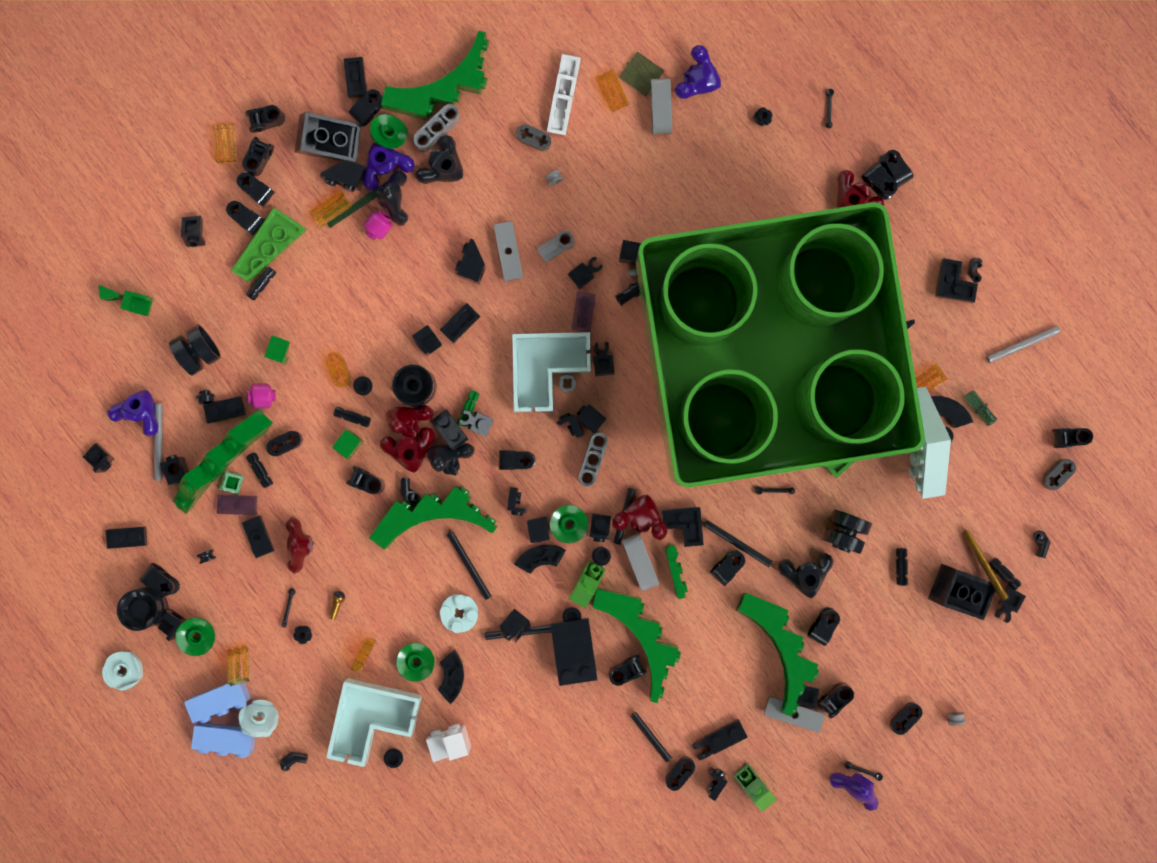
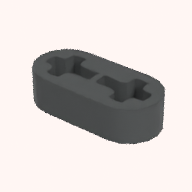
M521 125L517 129V138L521 143L539 151H546L550 148L551 137L546 132L529 125ZM528 130V134L533 136V138L526 136L524 139L521 132ZM543 137L546 138L547 144H543V146H540V142L535 140V138L540 140Z
M1070 459L1058 461L1044 475L1042 480L1044 487L1049 490L1059 489L1075 473L1076 464ZM1063 464H1069V471L1060 473L1064 469ZM1056 476H1058L1054 481L1056 484L1050 485L1049 483L1051 481L1049 478H1055Z

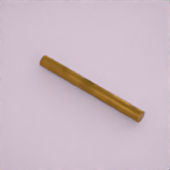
M970 530L964 531L962 534L1001 601L1009 598Z

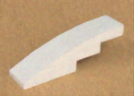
M562 54L547 132L566 135L581 61L580 57Z

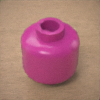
M379 210L378 212L373 211L363 226L366 230L365 234L375 240L376 238L383 239L392 228L391 218Z
M267 383L252 384L251 388L247 389L248 404H251L254 409L270 408L272 401H276L275 390H271V386Z

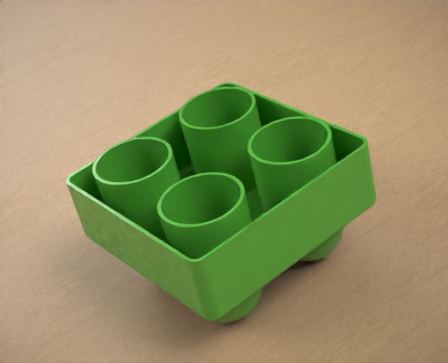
M875 202L651 237L641 243L636 258V271L668 471L673 483L683 487L703 486L911 453L923 446L925 433L889 215L883 205Z

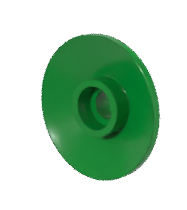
M379 115L372 120L370 125L371 137L384 148H399L407 140L408 131L405 124L393 115Z
M565 505L553 513L550 520V529L553 536L560 542L567 544L576 543L587 533L588 519L580 508L573 505ZM568 520L573 522V526L570 528L565 525Z
M190 618L184 621L176 632L177 646L187 655H203L214 645L215 630L208 621L202 618ZM198 632L200 637L194 638L193 633Z
M411 643L404 646L398 653L396 666L403 678L412 682H418L430 676L435 666V658L432 651L426 645ZM418 658L420 663L414 664L413 659Z

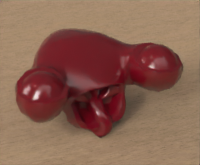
M844 170L839 173L837 178L839 187L837 208L873 202L885 205L883 199L879 196L872 197L869 200L871 191L868 184L857 182L851 185L854 182V174L850 170Z
M427 405L417 408L396 407L386 412V420L389 429L394 433H402L403 436L415 438L419 431L417 421L431 419L434 410Z
M424 427L419 431V440H416L414 437L402 436L401 439L395 442L392 437L386 436L381 439L380 448L406 470L415 473L421 467L427 449L434 440L435 433L432 428Z
M648 494L637 498L625 510L615 514L612 519V525L616 530L625 529L630 522L631 528L638 533L648 532L652 527L651 533L658 540L664 539L668 533L667 526L662 521L654 500Z
M291 517L285 525L289 532L287 552L290 561L287 567L289 571L296 574L302 570L304 559L312 552L314 542L310 535L304 534L300 520Z

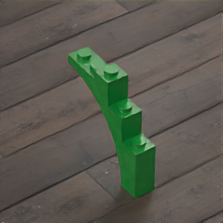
M478 30L475 42L466 58L445 77L433 83L414 88L385 86L381 101L382 108L387 111L428 120L429 115H432L434 110L432 102L455 106V103L460 100L461 91L459 90L481 95L482 89H486L488 78H485L484 71L479 70L484 67L485 58L482 57L484 51H487L489 47L486 32Z
M260 409L228 431L223 441L206 453L198 466L182 477L178 484L179 490L173 499L177 508L185 514L190 512L218 476L247 448L268 432L273 422Z
M455 486L443 503H440L441 498L434 493L431 495L425 494L414 510H411L412 506L405 500L402 502L396 501L369 539L385 550L398 536L409 528L434 519L451 518L464 520L479 525L491 533H494L498 526L495 524L497 521L489 515L486 517L480 513L481 509L475 504H468L472 498L469 496V490L463 486L460 488Z
M597 587L592 608L606 612L620 620L641 642L650 665L651 688L649 699L651 702L658 703L659 698L662 699L664 694V687H662L663 679L667 680L669 668H666V666L674 667L675 662H679L681 651H678L677 645L656 641L657 638H661L663 627H660L659 621L638 617L639 614L643 613L645 604L641 603V597Z
M742 593L736 612L748 617L761 627L775 646L783 666L785 680L784 699L780 713L791 717L792 713L795 714L797 711L799 695H802L804 692V681L812 683L813 680H816L819 674V669H817L819 664L797 656L804 647V642H802L804 637L782 629L788 623L789 615L787 614L789 610L748 593Z

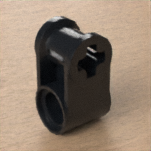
M375 89L367 91L351 107L349 114L362 127L366 126L382 108L381 101L383 96ZM373 97L377 98L378 101L376 103L371 100Z
M275 105L250 109L245 112L249 118L251 126L249 130L252 133L281 126L285 121L284 113ZM274 112H278L277 117L275 119H271V115Z
M254 137L242 161L244 169L253 176L261 175L273 154L274 145H268L260 141L258 137ZM257 162V166L254 169H249L251 163Z
M889 150L880 157L879 163L897 182L898 188L913 179L912 170L898 151Z
M878 162L861 175L863 181L883 200L890 199L898 189L897 182ZM889 187L890 190L886 192L884 189Z
M243 172L237 177L238 186L263 207L275 193L262 181L260 182L248 172ZM246 179L251 182L249 186L244 183Z
M231 201L226 206L227 214L252 235L255 234L265 221L238 201ZM235 208L239 209L240 212L238 214L233 211Z
M1088 428L1052 429V432L1055 434L1054 448L1088 445L1093 440V433ZM1080 432H1083L1085 436L1082 442L1078 438Z
M499 450V470L530 469L535 465L536 458L531 452ZM526 455H528V459H531L527 466H525V462H522Z
M353 466L354 471L350 479L346 481V484L369 494H380L385 489L383 479L357 466ZM374 480L379 483V488L376 491L371 488V483Z
M731 550L712 568L710 574L723 586H726L745 565L744 555L738 550ZM732 557H738L740 561L738 563L733 562Z
M151 563L140 578L144 585L150 587L161 596L173 595L180 589L179 581L155 563Z
M830 607L822 609L816 621L810 627L807 637L826 646L840 622L839 614ZM827 615H829V616L832 615V616H833V619L830 620V619H827L826 617H827Z
M638 654L610 669L608 676L612 684L621 686L641 677L647 672L646 669L642 668L638 660ZM616 671H620L623 674L622 678L618 681L612 678Z
M840 682L828 693L824 694L817 701V705L821 706L831 719L853 700L854 691L847 683ZM842 689H848V694L845 697L839 695Z

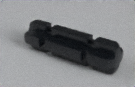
M269 266L266 267L263 271L264 274H261L252 285L253 288L246 292L247 297L251 300H256L259 296L258 293H261L270 282L269 279L276 275L274 269Z
M336 407L333 415L343 418V420L360 424L364 427H369L371 423L370 417H362L361 414L349 410L345 411V409Z
M254 452L249 454L246 459L249 464H252L251 468L257 478L261 480L262 487L267 488L271 486L273 481L267 476L268 473L262 462L258 460V455Z
M897 548L896 574H898V577H896L897 585L906 586L908 585V577H906L908 575V559H906L908 553L906 548Z
M994 557L989 561L991 568L1012 589L1016 590L1021 586V582L1014 578L1015 576L998 558Z

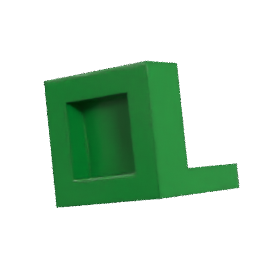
M125 290L120 309L149 316L154 298Z
M272 335L264 357L287 365L289 357H286L290 342Z
M346 429L332 448L346 459H351L364 441L352 431Z

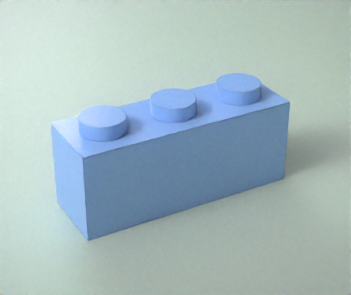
M243 677L194 696L186 700L184 704L192 724L198 721L202 724L211 720L210 716L217 714L219 717L228 713L229 708L234 706L235 709L247 705L246 701L251 699Z
M197 723L193 730L191 749L197 750L198 753H209V751H212L221 756H226L230 753L236 754L235 756L239 758H246L254 752L255 737L243 734L241 727Z

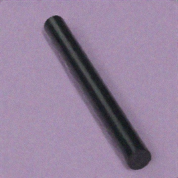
M706 521L705 528L765 566L770 567L773 562L772 560L712 522Z
M451 531L446 534L484 599L487 600L492 597L455 533Z
M551 625L529 627L522 636L551 632ZM501 631L485 633V640L501 639L504 637L501 635Z

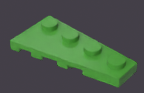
M273 208L231 271L247 282H250L306 232L307 229L276 208Z

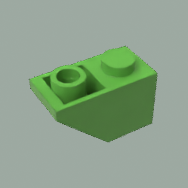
M589 560L569 600L586 608L606 569Z
M746 764L733 775L753 803L762 812L777 800L749 764Z

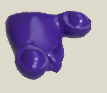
M696 45L692 48L691 55L697 64L691 65L684 72V82L678 83L675 88L676 95L680 99L713 92L721 87L720 76L710 60L708 50L702 45Z
M373 143L368 152L363 185L367 190H375L379 186L378 174H388L396 165L403 172L408 173L415 167L414 160L410 156L401 154L394 149L384 148L377 143Z
M148 390L139 391L124 401L112 405L108 410L107 415L111 421L118 422L122 418L123 420L135 422L143 421L142 430L144 435L150 437L158 432L159 425L155 417L154 400Z
M836 772L830 776L829 779L832 787L844 788L854 799L862 802L865 809L869 811L878 808L879 802L874 794V783L862 774L855 773L850 777Z

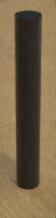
M628 489L623 510L633 502L636 489ZM625 529L616 531L613 543L621 545Z
M633 713L630 717L664 761L668 762L671 760L670 754L638 713Z

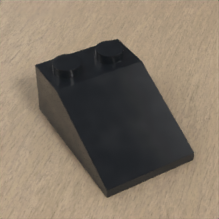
M304 112L299 116L294 153L356 162L361 125Z
M941 563L928 600L984 620L996 590L990 581Z
M589 618L550 623L559 686L598 680Z

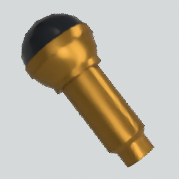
M335 591L332 595L331 620H335L340 605L345 600V594L342 591Z

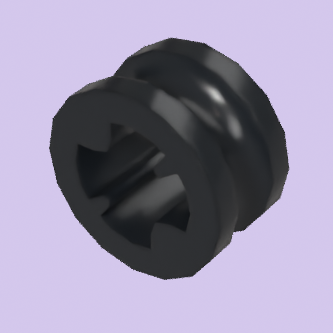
M214 550L196 555L197 558H200L199 564L216 559V556L213 555Z

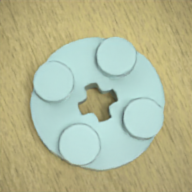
M454 594L448 597L442 604L440 609L441 621L448 630L454 633L466 632L477 622L478 605L468 595ZM457 608H458L459 610L463 609V610H464V612H463V616H464V617H463V618L456 617V616H455V614H456L455 609H457Z
M132 651L116 652L106 659L102 669L103 679L108 686L121 691L130 689L143 677L142 662ZM121 665L127 669L125 676L123 673L119 674L118 672L121 669Z
M266 700L252 701V704L247 707L245 705L239 713L241 731L243 734L251 737H269L279 722L278 711L271 702ZM258 716H262V719H263V720H261V721H256L254 718H258Z

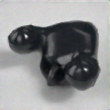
M442 136L439 140L441 149L430 152L428 163L431 166V170L426 167L418 169L416 178L420 183L428 184L436 181L455 182L463 178V167L456 151V142L452 136Z
M402 170L394 172L389 180L377 190V198L380 205L387 208L392 220L398 226H403L408 221L407 213L401 209L402 191L400 186H404L407 181V176Z
M464 443L453 451L446 444L434 445L428 448L427 457L435 471H443L445 474L456 476L460 469L458 459L470 458L473 456L475 448L469 443Z
M827 553L820 554L817 564L807 562L798 566L796 570L789 559H783L778 564V571L782 576L789 579L803 595L813 598L820 590L826 575L833 566L834 560Z

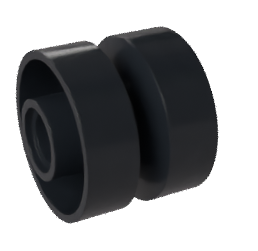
M199 324L186 331L188 340L184 336L179 335L169 342L176 361L191 376L204 369L202 360L211 365L221 358V354L214 341Z
M407 365L399 369L395 374L392 388L399 401L413 407H419L428 404L434 398L437 384L434 376L427 369L419 365Z
M834 509L829 521L839 526L838 530L826 528L822 540L832 543V547L848 553L853 551L861 554L865 542L856 537V535H869L873 523Z
M150 587L127 592L121 597L117 605L119 621L124 627L133 631L145 630L159 624L164 620L162 618L164 613L168 611L166 597L159 595Z

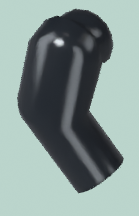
M973 258L969 261L967 274L974 283H978L982 279L977 271V268L983 266L981 264L983 263L982 259Z
M400 478L401 496L411 504L417 503L420 496L410 488V478Z
M1038 530L1033 534V538L1039 547L1036 556L1046 559L1050 540L1045 532Z

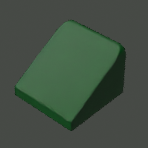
M98 285L101 300L107 302L123 300L124 295Z
M224 470L220 474L217 488L238 494L244 476Z

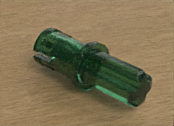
M974 390L966 394L965 398L975 409V414L978 413L987 426H990L997 420V417L987 407L988 404L984 403Z

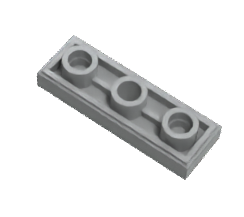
M513 222L495 224L494 230L504 281L523 278ZM507 249L512 250V253L510 255H507L505 253Z
M769 696L764 711L765 716L820 733L825 717L824 713L798 705L796 716L790 717L780 713L783 700Z

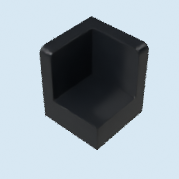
M428 325L412 335L426 356L442 346V343Z
M546 516L527 520L531 543L550 540Z
M172 609L168 610L162 616L164 620L158 629L167 635L166 640L171 641L175 639L180 625L187 619Z

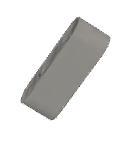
M670 78L651 79L652 134H672Z
M452 104L445 105L414 135V143L418 150L428 152L439 142L442 136L450 132L459 123L460 114L457 107ZM449 112L456 113L452 119L446 118V115ZM435 125L442 126L439 132L432 131ZM421 138L428 139L425 145L419 144Z
M595 433L591 437L579 474V482L583 486H592L596 481L608 443L607 437L603 433ZM596 436L604 438L605 442L602 447L594 445L593 440ZM595 454L598 456L599 461L596 465L588 463L589 455ZM586 472L591 473L593 476L592 482L588 484L582 481V475Z
M640 533L622 539L641 591L660 585Z

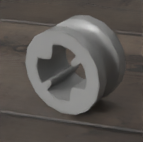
M560 170L545 176V179L549 181L548 186H554L564 180L560 176Z
M564 375L559 380V387L564 392H571L576 387V380L571 375ZM566 378L567 381L568 378L572 380V387L570 389L563 387V380Z
M948 713L947 717L950 719L948 724L954 726L965 724L966 720L963 719L965 713Z

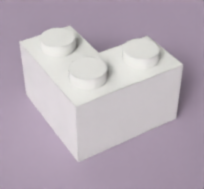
M458 723L449 726V730L441 732V729L430 733L426 741L433 762L448 757L451 761L469 755L472 746L465 725L460 726Z

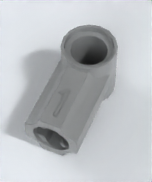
M563 230L557 236L538 247L537 250L544 261L548 262L565 250L571 249L574 246L575 240L569 231ZM569 236L571 241L569 244L563 245L560 242L561 238Z

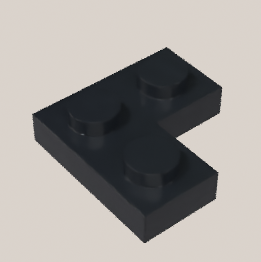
M943 258L941 259L935 297L975 303L978 283L959 280L962 261Z
M700 507L662 510V521L667 526V529L682 528L684 547L704 545Z

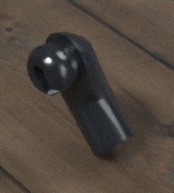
M288 753L280 761L281 770L289 771L290 767L296 762L306 764L308 754Z

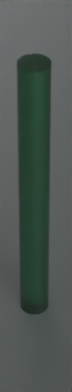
M385 183L326 222L327 225L332 228L377 198V190Z

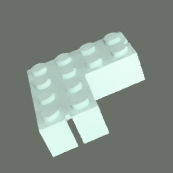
M590 332L512 334L514 412H532V408H535L536 412H553L552 374L591 373L590 354H586V352H590Z
M921 387L917 388L925 441L919 450L910 453L911 467L908 470L910 478H914L915 490L920 493L922 499L943 496L946 493L951 439L927 388Z
M347 678L343 683L326 758L344 762L349 754L351 756L347 763L365 767L369 760L375 729L412 737L422 695Z

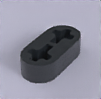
M289 431L268 442L267 452L271 456H281L301 446L303 442L302 435L297 431ZM291 435L298 437L296 444H287L286 441L291 439ZM274 443L276 445L283 444V446L278 449V453L276 451H272Z
M914 702L907 703L891 719L890 728L898 735L907 733L922 717V708ZM910 708H913V709L917 708V709L915 710V712H916L917 714H916L915 716L911 714V715L907 718V716L911 713V712L909 711V709H910ZM897 721L900 722V723L903 722V723H902V726H903L902 729L897 728V725H896V722H897Z
M682 757L667 774L665 781L670 790L677 791L682 788L694 773L695 763L692 758ZM688 762H690L691 769L689 770L686 768L683 772H681L683 769L682 763L687 764ZM679 774L680 776L677 779L678 784L674 783L673 785H671L670 778L672 777L675 779Z

